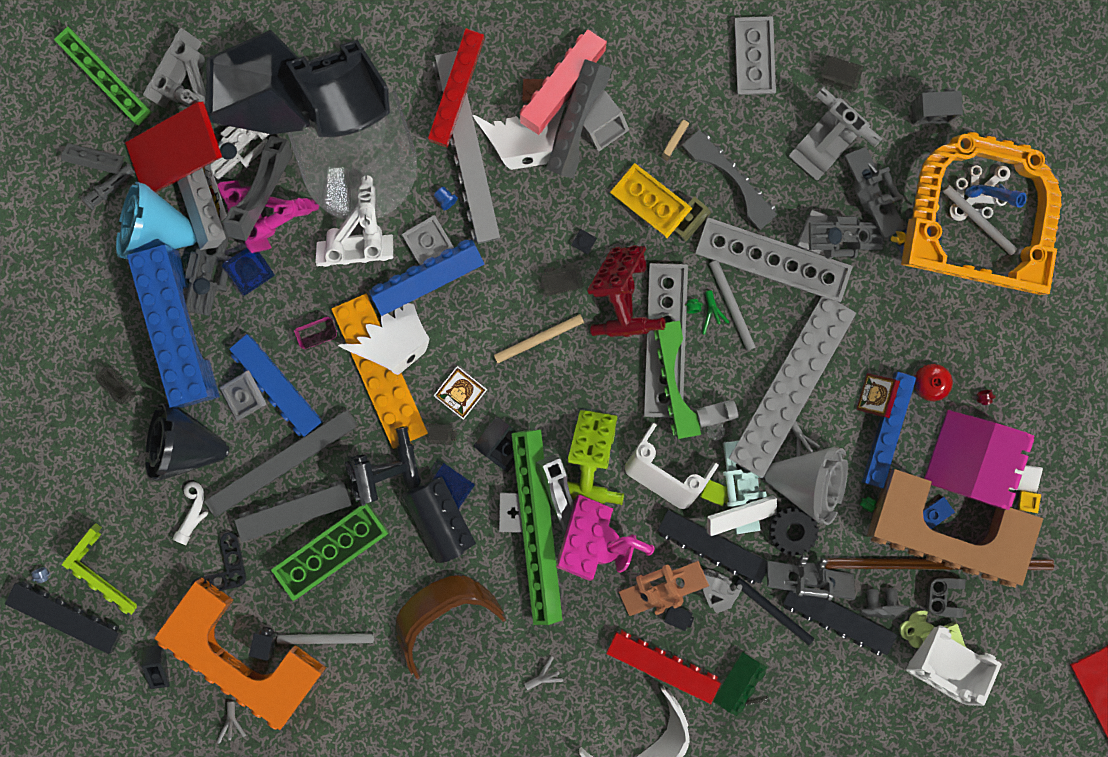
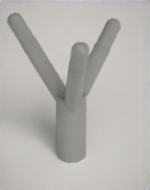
M795 420L791 428L797 437L796 457L800 456L801 441L809 453H813L808 443L816 448H820V445L805 436Z
M553 656L549 658L538 677L524 683L527 690L541 683L563 682L562 678H552L559 675V671L544 676L554 659Z
M227 702V721L218 737V744L221 742L227 728L228 740L232 739L233 723L243 737L246 736L235 718V702Z

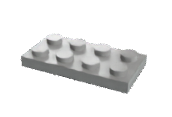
M773 16L734 18L737 95L775 94Z

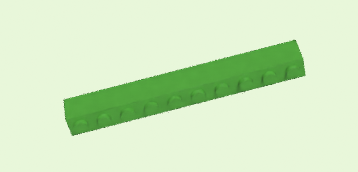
M527 430L512 433L532 617L533 625H550L563 620L549 497L536 462L544 459L541 430Z

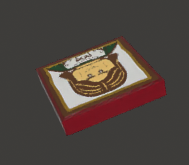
M867 373L856 410L890 418L900 381Z

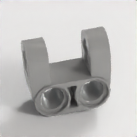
M731 400L696 409L701 428L738 418L736 404Z

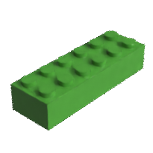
M366 503L365 506H360L271 569V571L292 601H295L390 532L372 506Z

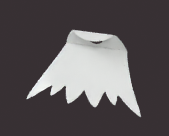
M565 103L540 135L521 124L517 116L507 118L506 125L501 121H494L495 126L475 115L472 116L497 150L503 163L513 170L547 164L553 151L554 139ZM526 157L533 158V160L522 161Z
M407 303L403 305V311L400 308L395 309L396 318L388 313L381 316L382 327L366 324V329L371 338L357 337L362 344H340L338 346L384 366L394 374L399 375L426 352L429 337L419 320L414 304Z

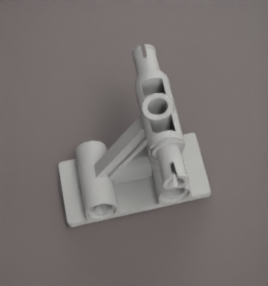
M180 28L174 36L169 49L165 52L159 67L155 70L150 83L146 86L143 96L163 108L167 106L169 100L176 103L181 102L187 106L203 101L206 108V90L199 72V68L205 62L204 56L198 52L202 42ZM187 73L193 92L181 85Z
M825 87L818 92L816 97L829 107L828 112L789 155L796 164L816 181L831 167L857 136H862L874 148L883 139L870 128V123L859 115L856 110L851 108L841 98L834 97Z

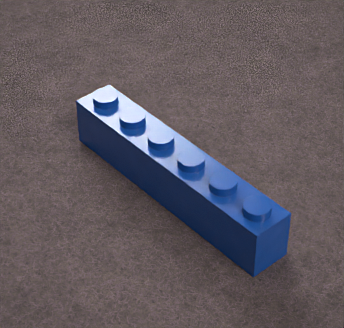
M464 240L457 247L444 250L440 256L428 258L424 261V264L412 266L405 273L394 275L388 282L373 286L369 292L378 311L383 316L484 265V262L473 240Z
M246 334L230 348L232 352L230 354L237 363H242L245 367L243 369L244 372L250 371L253 378L257 381L256 385L262 393L265 391L270 396L267 398L274 407L278 406L281 409V416L287 422L289 420L294 425L293 430L298 436L303 435L305 437L323 423V420L249 334Z
M894 372L892 379L900 381L890 418L882 416L880 418L862 479L863 483L880 488L885 486L916 377L900 372Z

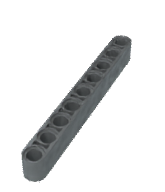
M346 410L204 502L213 516L217 517L359 425L350 411Z

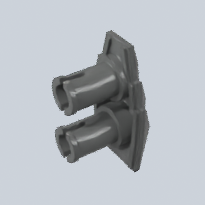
M892 588L885 590L887 606L881 607L879 606L878 590L871 589L866 591L868 607L862 609L860 615L894 620L904 615L909 606H900L898 604L897 589Z

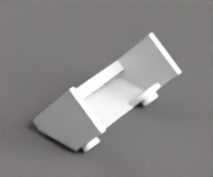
M652 423L626 462L625 472L628 476L680 509H686L702 492L719 465L713 462L703 478L693 474L685 480L684 484L651 463L656 455V450L647 440L657 426L655 423Z

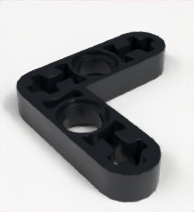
M228 532L221 537V547L227 572L199 577L192 582L191 587L201 578L205 580L203 584L207 583L206 580L210 578V586L211 584L215 586L214 579L216 577H221L224 580V585L221 588L216 587L219 589L217 591L244 585L247 580L239 538L235 533ZM228 535H230V538L235 539V542L232 543V548L237 547V551L226 552V549H230L229 544H225ZM231 554H236L239 557V562L236 565L229 563V556ZM235 573H238L239 576L243 577L240 580V584H237V581L229 582L231 586H227L228 580L225 575L228 574V578H233Z

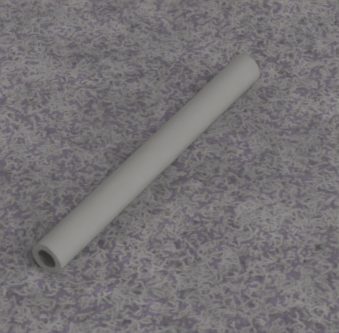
M950 185L943 189L942 192L1009 255L1016 252L1017 248Z
M718 261L709 263L746 350L749 351L756 348Z
M374 634L277 635V644L374 643Z

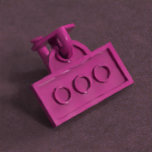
M578 495L575 499L556 568L592 581L598 564H606L614 560L616 571L621 573L628 568L634 548L650 556L654 552V546L637 540L636 535L633 534L619 538L615 530L609 527L613 508Z

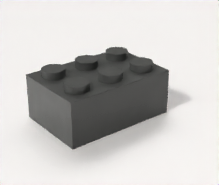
M955 88L943 89L944 92H936V89L924 90V93H921L912 101L913 125L953 122L963 114L962 91H956Z

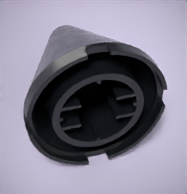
M160 403L158 405L162 409L154 411L146 442L145 452L149 453V462H145V469L149 480L161 481L222 461L228 456L229 446H227L224 440L178 409L170 408L169 404Z

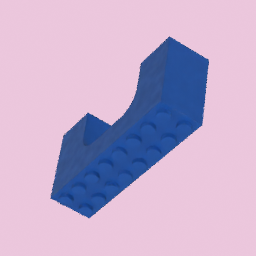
M162 245L127 255L169 407L184 408L219 398L210 360H204L199 351L186 307L183 289L189 286L185 280L186 275L179 250Z

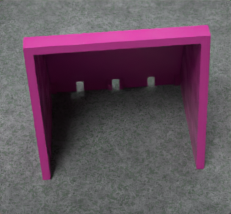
M947 410L924 479L932 481V486L996 508L1009 510L1016 493L1010 492L1009 488L1018 489L1022 475L1015 473V470L1024 471L1029 456L1021 453L1022 450L1031 451L1034 435L995 422Z

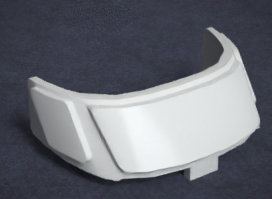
M663 685L660 688L665 694L670 711L667 730L658 741L637 757H683L688 749L689 732L687 720L669 689L666 690ZM582 747L579 748L581 757H593Z

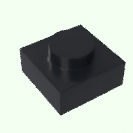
M580 229L571 246L588 255L597 238Z

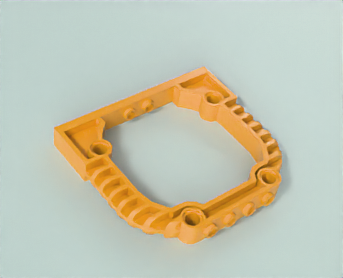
M967 132V134L953 137L949 144L934 150L923 163L919 173L913 216L908 221L901 265L1038 295L1050 294L1057 253L1054 243L1056 242V231L1058 230L1057 225L1062 206V194L1059 189L1058 180L1052 174L1051 169L1044 164L1045 157L1043 153L1031 149L1030 145L1021 144L1017 146L1014 145L1013 141L1008 140L1000 142L996 141L997 138L992 136H985L983 138L979 137V134L975 132ZM961 141L964 143V148L960 145ZM978 156L1013 164L1019 175L1031 178L1034 182L1038 194V206L1031 245L1021 251L1022 262L1008 273V277L992 274V270L988 269L977 271L974 270V266L963 265V267L946 264L947 255L938 240L941 237L942 228L939 223L935 222L942 178L946 167L953 160L963 161ZM928 228L931 230L930 236L927 233Z

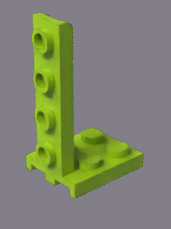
M95 523L62 563V566L66 569L70 568L72 570L71 573L75 577L86 580L88 582L87 585L95 591L98 589L102 592V596L107 601H114L118 604V608L122 612L132 615L137 608V604L80 562L89 551L87 546L89 544L92 546L101 536L99 531L102 527Z

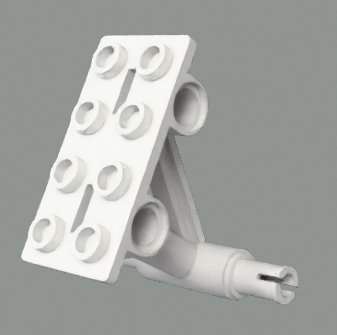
M367 175V180H365V176L361 178V186L358 188V204L340 229L332 228L328 230L326 241L317 242L316 266L326 267L336 264L346 265L356 262L366 263L369 261L393 259V235H382V230L377 225L375 188L373 187L371 176ZM360 221V225L364 227L363 235L349 236Z

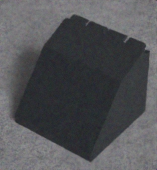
M272 30L207 58L206 111L211 123L266 134L303 131V127L310 126V117L286 66V62L298 59L299 57Z

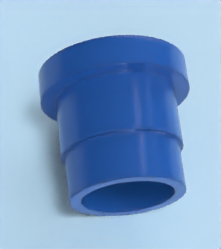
M441 187L434 194V197L441 204V208L444 211L454 205L458 199L455 194L452 195L445 187Z

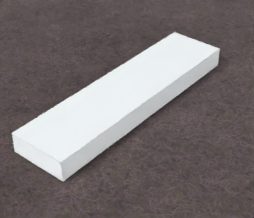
M772 495L708 516L707 533L713 536L776 515L777 498Z

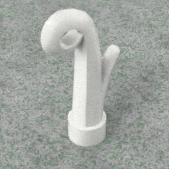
M189 482L184 487L185 496L195 499L173 537L174 541L183 545H187L190 539L189 536L194 528L208 515V512H203L199 515L204 501V491L197 482ZM194 487L197 493L190 494L189 489Z

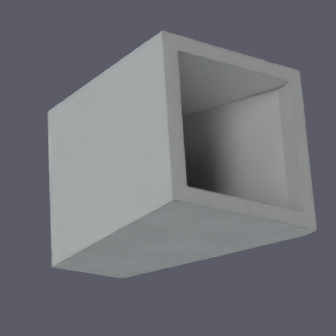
M603 90L593 102L582 128L598 152L629 131L622 111L607 92ZM571 98L566 102L567 106L569 105Z

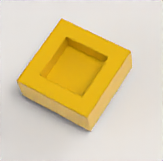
M1020 491L1017 510L1038 513L1041 494Z

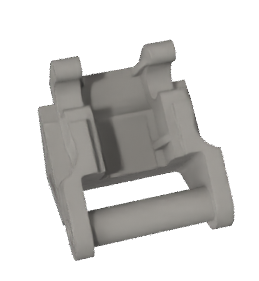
M704 569L703 572L709 586L703 588V592L710 608L713 607L716 613L732 608L734 601L742 590V585L739 584L736 590H732L730 588L732 583L730 577L711 569Z

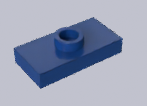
M941 497L923 510V518L926 525L932 529L954 514L955 511L945 497Z

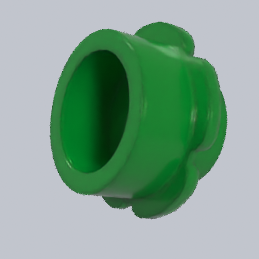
M698 299L688 300L685 304L687 306L686 313L695 314L701 312L703 304L698 302Z
M868 496L866 499L861 498L862 501L859 505L873 513L875 508H877L875 506L877 502Z

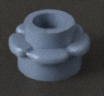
M46 567L36 569L31 573L33 577L31 580L37 581V583L45 582L48 580L50 572L47 571Z

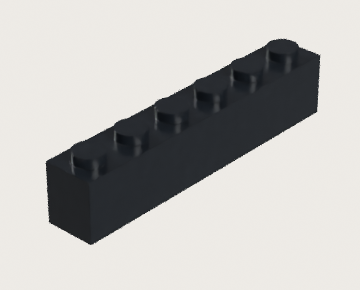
M668 509L666 510L657 528L660 532L659 536L667 540L673 538L677 540L676 544L684 549L690 547L694 549V554L702 558L705 555L710 557L711 563L719 567L722 564L729 567L727 571L736 576L740 573L746 576L744 580L752 584L756 582L761 584L767 572L766 560L718 535L710 536L707 533V529Z
M27 581L14 583L5 605L107 654L114 651L123 632L119 630L118 625L112 622L107 624L101 621L102 618L95 614L90 616L84 613L85 610L79 606L74 605V607L67 605L66 600L60 597L55 599L49 596L50 593L43 589L38 591L32 588L33 585Z
M787 590L782 600V603L785 604V609L793 613L797 610L803 613L801 617L811 622L815 619L820 622L819 626L827 630L831 627L837 630V635L845 639L849 636L854 639L853 643L861 647L867 645L871 647V652L879 656L882 653L888 655L897 637V634L832 601H827L825 598L807 595L800 597L793 593V591Z

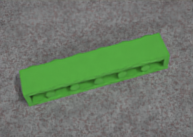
M67 26L54 39L138 126L153 113L71 28Z

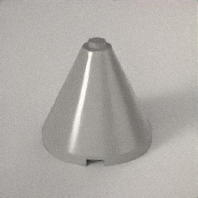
M831 447L770 464L764 478L769 485L815 521L829 525L838 513L833 510L837 503L842 504L845 493L848 461L842 459V454L845 455L846 452L842 448Z

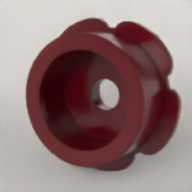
M983 390L977 393V402L982 405H989L993 403L992 399H995L996 396L993 395L992 390Z

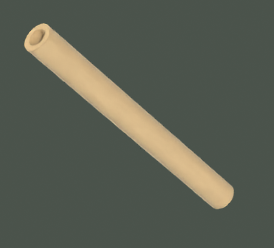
M579 314L495 354L494 357L497 363H500L584 323Z

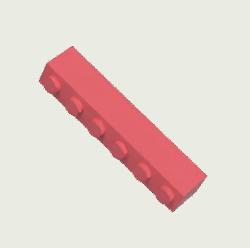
M587 30L584 35L581 34L577 38L573 49L569 48L562 63L558 62L553 70L554 73L550 77L547 76L542 83L543 87L533 93L531 102L522 107L519 113L520 123L540 135L573 93L584 60L596 63L606 51L607 42L590 30Z

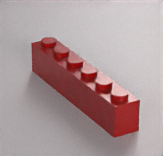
M465 29L428 137L431 143L448 148L485 41L484 34Z
M623 630L620 633L615 632L606 650V654L709 704L712 703L721 684L717 680L718 676L710 672L706 675L700 672L701 668L694 664H690V666L683 664V659L675 655L671 658L665 655L666 651L656 647L654 650L648 647V642L642 639L636 641L631 638V634Z

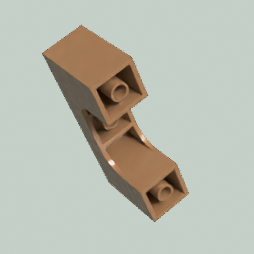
M896 469L889 470L867 536L872 538V542L881 545L889 543V547L899 551L907 549L910 555L917 557L925 555L928 561L942 563L943 561L945 562L944 566L953 569H960L961 567L963 568L962 572L971 575L982 574L981 578L996 582L1000 580L999 584L1007 587L1016 588V585L1023 586L1043 518L1013 508L1009 510L996 508L988 535L982 542L973 545L937 533L926 525L923 518V509L932 481Z

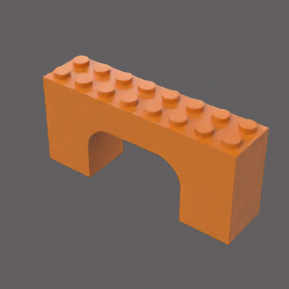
M203 578L197 580L154 639L158 641L157 644L163 649L168 648L171 650L175 658L180 661H186L190 669L205 675L204 678L208 682L216 683L220 686V690L223 693L234 696L238 704L243 707H249L253 715L268 721L267 724L271 728L281 730L327 667L295 645L275 672L259 674L224 650L215 638L216 624L234 599L223 591H217L219 589L212 584L210 586L209 581L203 584L205 581Z

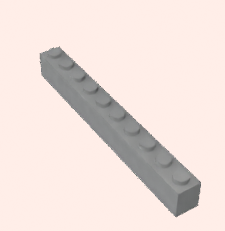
M458 51L435 55L436 61L433 62L435 73L439 72L440 80H437L439 92L443 91L444 93ZM466 93L450 141L452 147H456L457 154L454 155L456 166L460 165L462 172L458 173L460 185L464 184L466 190L462 192L464 202L469 203L470 210L467 211L469 222L473 221L474 229H471L473 241L477 240L478 244L499 240L500 234L470 103Z

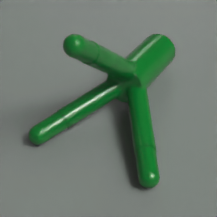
M712 290L705 292L709 309L702 330L703 335L706 334L712 312L717 324L721 323L719 316L727 324L729 323V320L716 306Z

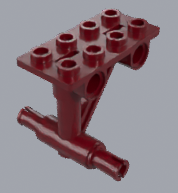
M645 246L615 247L610 250L587 292L588 294H594L595 297L608 296L618 319L609 320L604 324H592L590 328L592 336L630 337L632 335L647 334L653 330H665L666 323L664 318H633L632 294L635 290V284L632 274L643 273L646 270Z

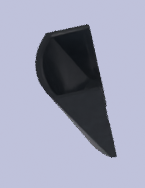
M358 40L341 44L340 51L310 61H306L305 57L286 62V66L318 137H339L353 134L374 125L390 113L388 86Z

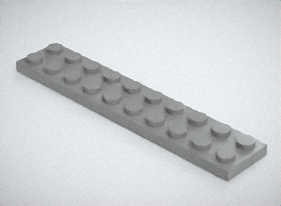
M825 297L819 299L728 459L758 477H764L855 317L856 312L837 301Z

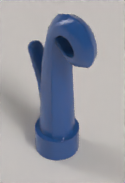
M999 184L998 187L973 185L965 191V194L970 198L985 194L1019 208L1024 206L1027 199L1024 192L1011 191L1002 184Z

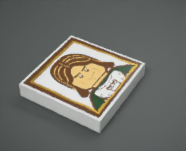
M457 366L434 394V397L464 420L487 389Z

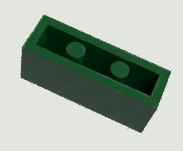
M742 652L714 697L713 702L727 712L737 716L744 710L747 699L754 694L757 683L765 676L767 666L749 654Z

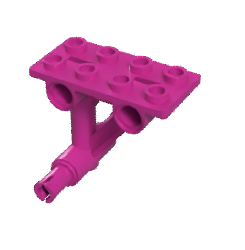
M237 180L217 184L220 196L228 206V212L231 207L243 200L251 186L241 187ZM270 196L265 206L274 208V214L269 217H262L260 214L245 241L246 247L251 253L271 249L268 238L274 235L276 228L294 217L308 215L312 211H317L319 203H315L318 201L308 198L285 200Z

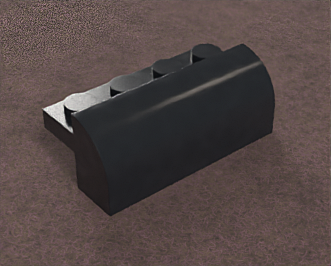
M442 476L435 478L424 486H417L402 495L436 563L453 560L476 544Z

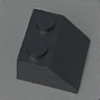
M496 416L473 446L508 473L515 464L512 433L517 431Z

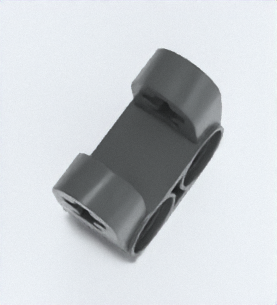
M953 577L931 578L927 583V610L934 615L963 618L964 608L947 606L948 588L965 589L966 579ZM940 581L941 589L934 591V583ZM934 601H939L940 607L937 610L932 609Z

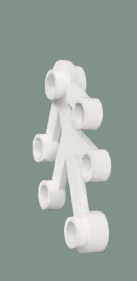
M975 165L969 170L971 175L970 186L979 185V176L982 174V168ZM1006 166L997 167L994 170V176L984 185L995 186L999 181L1007 180L1010 177V170ZM974 168L978 169V175L973 174ZM1001 170L1006 172L1005 177L1000 175ZM960 178L955 182V187L957 188L956 191L964 198V189L968 186V182L966 179ZM959 181H963V182H964V187H963V188H962V187H959V185H958V182H959ZM984 194L974 198L969 197L966 200L971 206L974 203L996 204L997 206H1003L1007 203L1004 201L1001 204L997 198ZM955 203L952 204L949 210L950 216L956 221L966 219L968 215L964 211L961 215L958 214L957 208L959 207ZM990 207L976 209L985 219L993 215V210ZM985 209L989 210V216L984 215Z

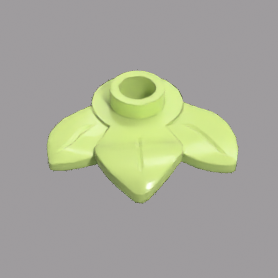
M924 610L914 612L910 619L903 622L899 627L901 637L908 640L914 648H920L922 645L920 635L932 631L934 628L932 624L926 622L927 611Z

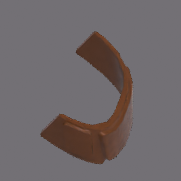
M464 575L440 579L417 592L400 609L396 618V640L411 675L414 674L417 680L420 679V671L413 661L412 654L416 637L428 624L444 613L463 604L481 605L497 615L503 622L506 621L504 611L495 596L479 582Z

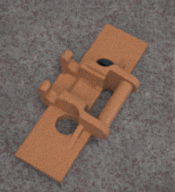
M696 561L676 570H671L669 565H665L662 569L644 576L639 575L636 577L637 585L621 590L619 594L629 616L653 607L657 608L655 614L659 615L671 606L674 608L680 607L684 602L683 596L706 588L709 584L699 561ZM665 576L666 582L651 586L650 581ZM677 578L684 580V587H679L676 584Z

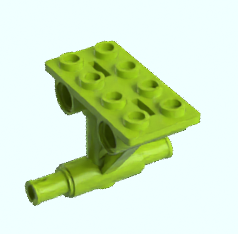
M580 410L568 456V463L579 464L581 469L580 483L567 482L572 500H575L576 496L582 495L601 504L607 502L623 505L624 493L607 491L608 489L605 487L593 486L596 469L608 468L617 416Z

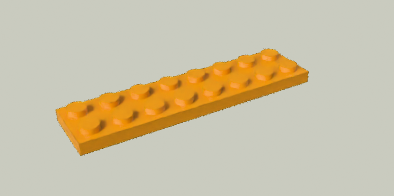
M367 293L332 308L347 344H362L357 337L371 338L366 329V324L381 327ZM351 352L392 448L394 449L399 445L396 432L398 427H408L410 441L428 434L402 372L399 375L394 374L386 367Z

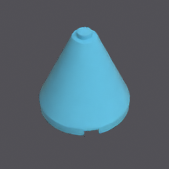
M135 182L137 185L132 184L126 196L119 222H122L120 233L117 232L116 253L119 258L128 259L127 255L162 245L177 249L194 245L197 242L191 221L144 183Z

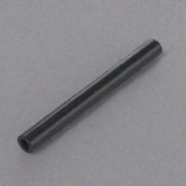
M741 577L735 582V586L741 584V591L808 646L814 641V637Z

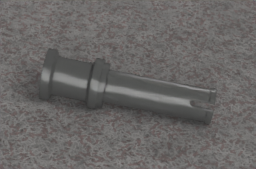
M127 163L117 174H114L101 186L96 185L92 192L81 198L93 211L98 203L108 199L107 197L110 192L136 172Z

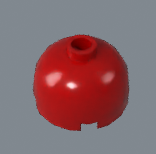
M934 363L924 365L914 376L916 377L914 389L918 396L926 401H940L947 397L952 390V375L942 365Z

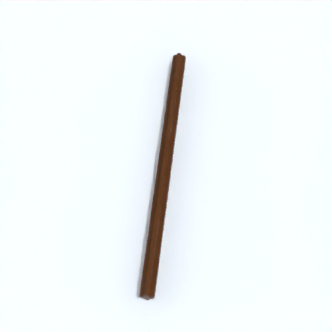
M826 558L828 563L825 565L826 569L963 570L961 567L960 569H953L944 566L945 562L943 561L942 563H935L926 559ZM1030 560L1028 570H1054V561Z

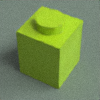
M711 480L708 481L700 497L721 506L729 501L727 487Z

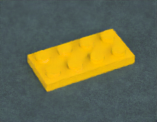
M635 163L610 192L666 238L670 236L692 209L691 206Z

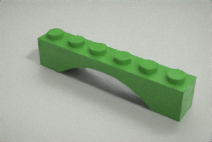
M680 320L666 323L665 330L653 331L655 341L659 340L660 348H657L659 360L662 359L664 366L660 367L662 379L666 378L667 386H664L665 396L670 398L671 405H667L669 417L673 416L674 424H671L673 436L676 435L677 439L701 435L698 416L683 401L675 381V359L683 341Z

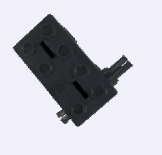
M407 426L396 428L399 442L397 446L398 461L374 466V464H371V461H368L366 454L347 456L348 461L345 462V467L351 479L348 480L350 490L356 502L359 501L361 506L378 500L375 483L402 473L404 485L408 487V491L421 484L413 451L414 444L410 442Z

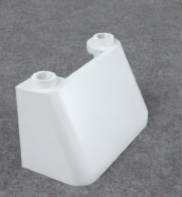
M934 627L909 662L906 671L962 704L984 706L1001 663L996 661V657L991 654L978 655L952 640V635L949 633L950 630L946 627Z

